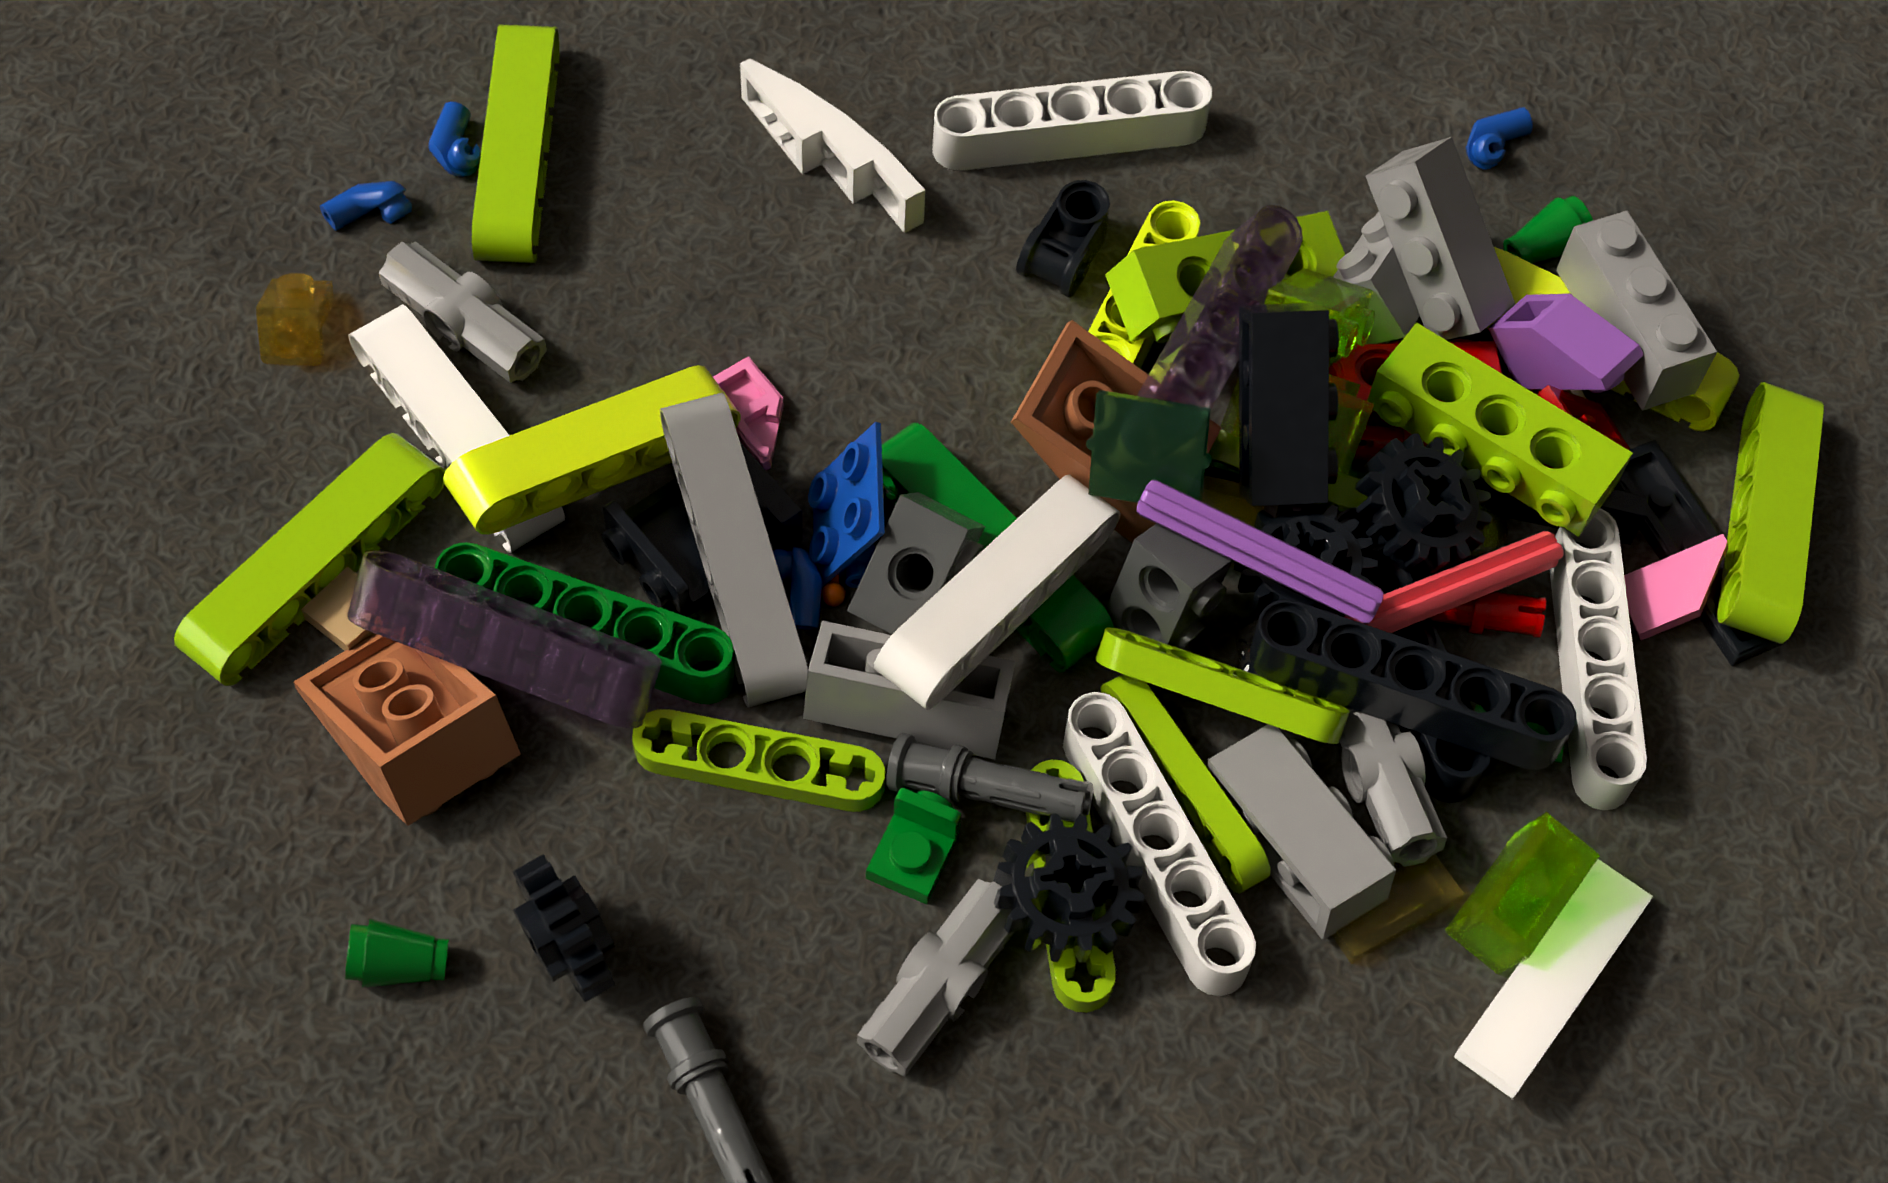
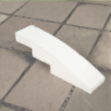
M752 59L740 63L742 99L802 174L823 165L852 203L873 194L904 233L924 223L925 189L887 148L845 113L801 84Z
M1595 858L1453 1057L1513 1099L1653 896L1598 858Z

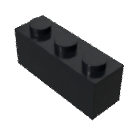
M1316 303L1239 305V495L1251 506L1328 503V484H1335L1337 481L1338 458L1335 447L1329 446V421H1336L1338 416V392L1335 383H1329V358L1337 356L1339 332L1336 320L1329 319V310Z

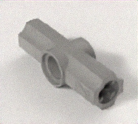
M416 241L411 244L401 242L387 254L384 266L379 271L381 284L421 314L424 323L436 338L440 339L444 336L451 341L452 344L449 348L457 352L464 347L510 383L515 380L523 381L538 368L542 356L547 351L545 339L504 309L498 295L484 279L469 271L462 276Z
M1345 707L1350 713L1340 739V744L1342 746V769L1349 793L1356 803L1365 802L1380 840L1389 850L1393 862L1401 863L1403 867L1426 862L1433 854L1444 850L1447 836L1424 786L1426 778L1425 765L1416 738L1410 732L1401 733L1397 724Z
M977 879L937 933L927 932L919 940L904 961L897 975L896 986L886 999L879 1004L872 1017L863 1025L862 1030L858 1033L857 1044L867 1052L872 1060L888 1071L898 1073L904 1077L907 1075L948 1019L954 1022L962 1015L965 1010L959 1006L967 995L974 999L987 977L988 966L1015 933H1008L1004 928L1012 909L1003 910L995 908L994 900L998 889L1002 887L997 883Z

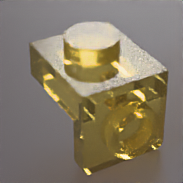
M301 273L286 274L270 281L256 306L260 358L263 363L310 366L321 364L324 358L322 326L333 306L334 300L332 281L314 280L310 275Z

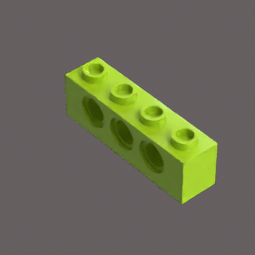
M1324 211L1135 249L1106 273L1105 276L1130 341L1155 336L1157 343H1165L1186 335L1193 327L1204 325L1207 332H1214L1235 324L1239 321V305L1316 303L1323 306L1329 303L1323 294V290L1338 270L1337 263L1345 256L1329 212Z
M1417 322L1377 370L1366 406L1377 412L1386 423L1395 427H1401L1411 434L1419 433L1421 439L1427 444L1436 437L1442 438L1444 445L1443 453L1448 456L1461 449L1464 452L1461 465L1469 470L1478 468L1482 473L1480 476L1493 489L1510 494L1536 510L1548 523L1563 527L1578 537L1617 486L1633 452Z

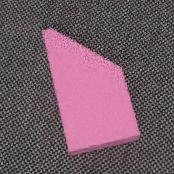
M748 356L713 376V378L741 414V420L736 428L739 441L767 471L771 468L783 412V397Z
M1724 534L1624 575L1629 617L1640 640L1700 617L1718 568L1728 551V542Z

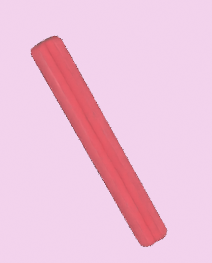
M1542 531L1384 594L1376 615L1369 624L1365 625L1393 633L1556 567L1559 559L1564 556L1563 547L1557 543L1553 533Z

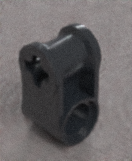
M1076 180L1066 184L1060 190L1059 195L1041 223L1028 236L1017 261L1016 273L1024 277L1034 274L1060 286L1061 294L1070 298L1073 297L1106 238L1110 201L1105 189L1096 182L1088 180Z

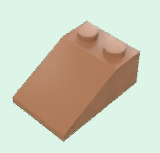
M1073 320L1065 325L1011 421L1014 427L1059 479L1065 475H1071L1120 511V519L1114 530L1132 543L1135 538L1157 524L1137 513L1139 499L1151 480H1158L1187 494L1222 428Z
M405 615L360 641L350 650H345L293 682L298 693L376 795L407 826L421 817L435 812L443 803L476 782L490 777L500 767L521 754L496 695Z

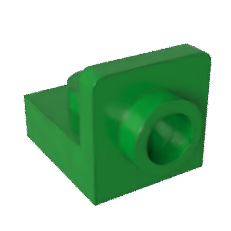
M900 788L894 800V814L866 869V879L927 905L959 838L961 813L953 809L948 800L930 791L915 793L908 789Z

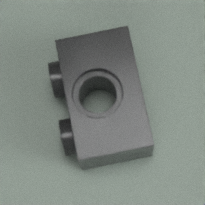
M919 492L900 495L885 527V534L881 536L847 611L893 634L984 550V545L978 543L985 526ZM918 554L926 557L933 568V579L927 588L918 585L911 574L912 561Z

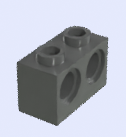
M1155 524L1134 539L1105 608L1114 628L1130 631L1192 652L1202 642L1208 632V628L1203 624L1207 615L1217 607L1226 594L1227 588L1222 585V582L1232 560L1159 524Z

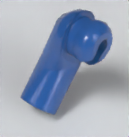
M452 101L444 104L429 140L428 147L429 151L448 174L466 177L475 173L478 169L481 149L478 144L471 148L468 144L469 139L462 138L470 120L471 112L463 104Z
M1521 107L1477 120L1472 127L1466 145V154L1469 161L1481 169H1490L1496 166L1505 155L1506 150H1503L1505 141L1526 136L1532 132V118L1528 110Z
M396 181L357 184L321 204L320 210L326 221L337 231L376 208H379L384 221L393 223L412 211V203L404 195L406 189Z
M793 547V551L784 549L773 550L782 582H790L789 606L796 629L819 630L822 597V577L804 549Z

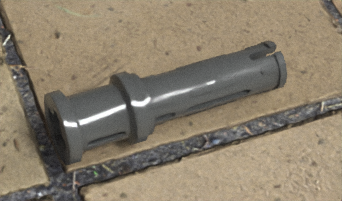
M901 733L897 737L891 750L887 768V786L889 790L899 792L900 788H910L919 791H930L942 796L951 805L961 803L966 798L1037 815L1051 816V814L1058 813L1062 820L1075 823L1079 814H1089L1092 803L1093 785L1090 782L1064 779L1037 771L987 762L974 758L973 752L968 751V748L955 744L948 750L916 743L915 737L906 733Z
M698 997L680 999L651 1014L644 1021V1030L649 1037H655L658 1040L671 1069L667 1076L670 1087L676 1090L678 1094L687 1095L726 1183H748L746 1178H749L752 1183H774L724 1077L729 1069L727 1066L729 1060L724 1050L715 1049L701 1019L705 1009L701 1000Z

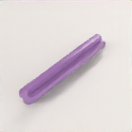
M1151 480L1139 499L1137 513L1140 516L1362 624H1369L1381 605L1384 595L1381 588L1165 483Z

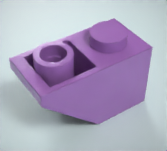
M1571 294L1526 295L1488 328L1513 381L1527 389H1543L1550 385L1561 390H1589L1592 393L1605 392L1620 384L1625 377L1624 373L1644 356L1638 343Z

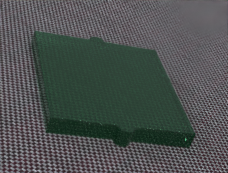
M1100 390L1096 394L1093 435L1086 442L1087 448L1092 451L1088 494L1138 503L1148 483L1151 480H1158L1202 501L1205 469L1212 462V456L1207 453L1211 408Z

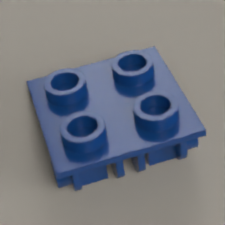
M874 422L854 442L849 443L845 450L823 471L817 473L811 482L808 502L810 507L813 508V537L810 543L809 555L822 577V588L838 574L839 577L845 578L847 586L858 588L875 551L873 543L885 534L881 423Z

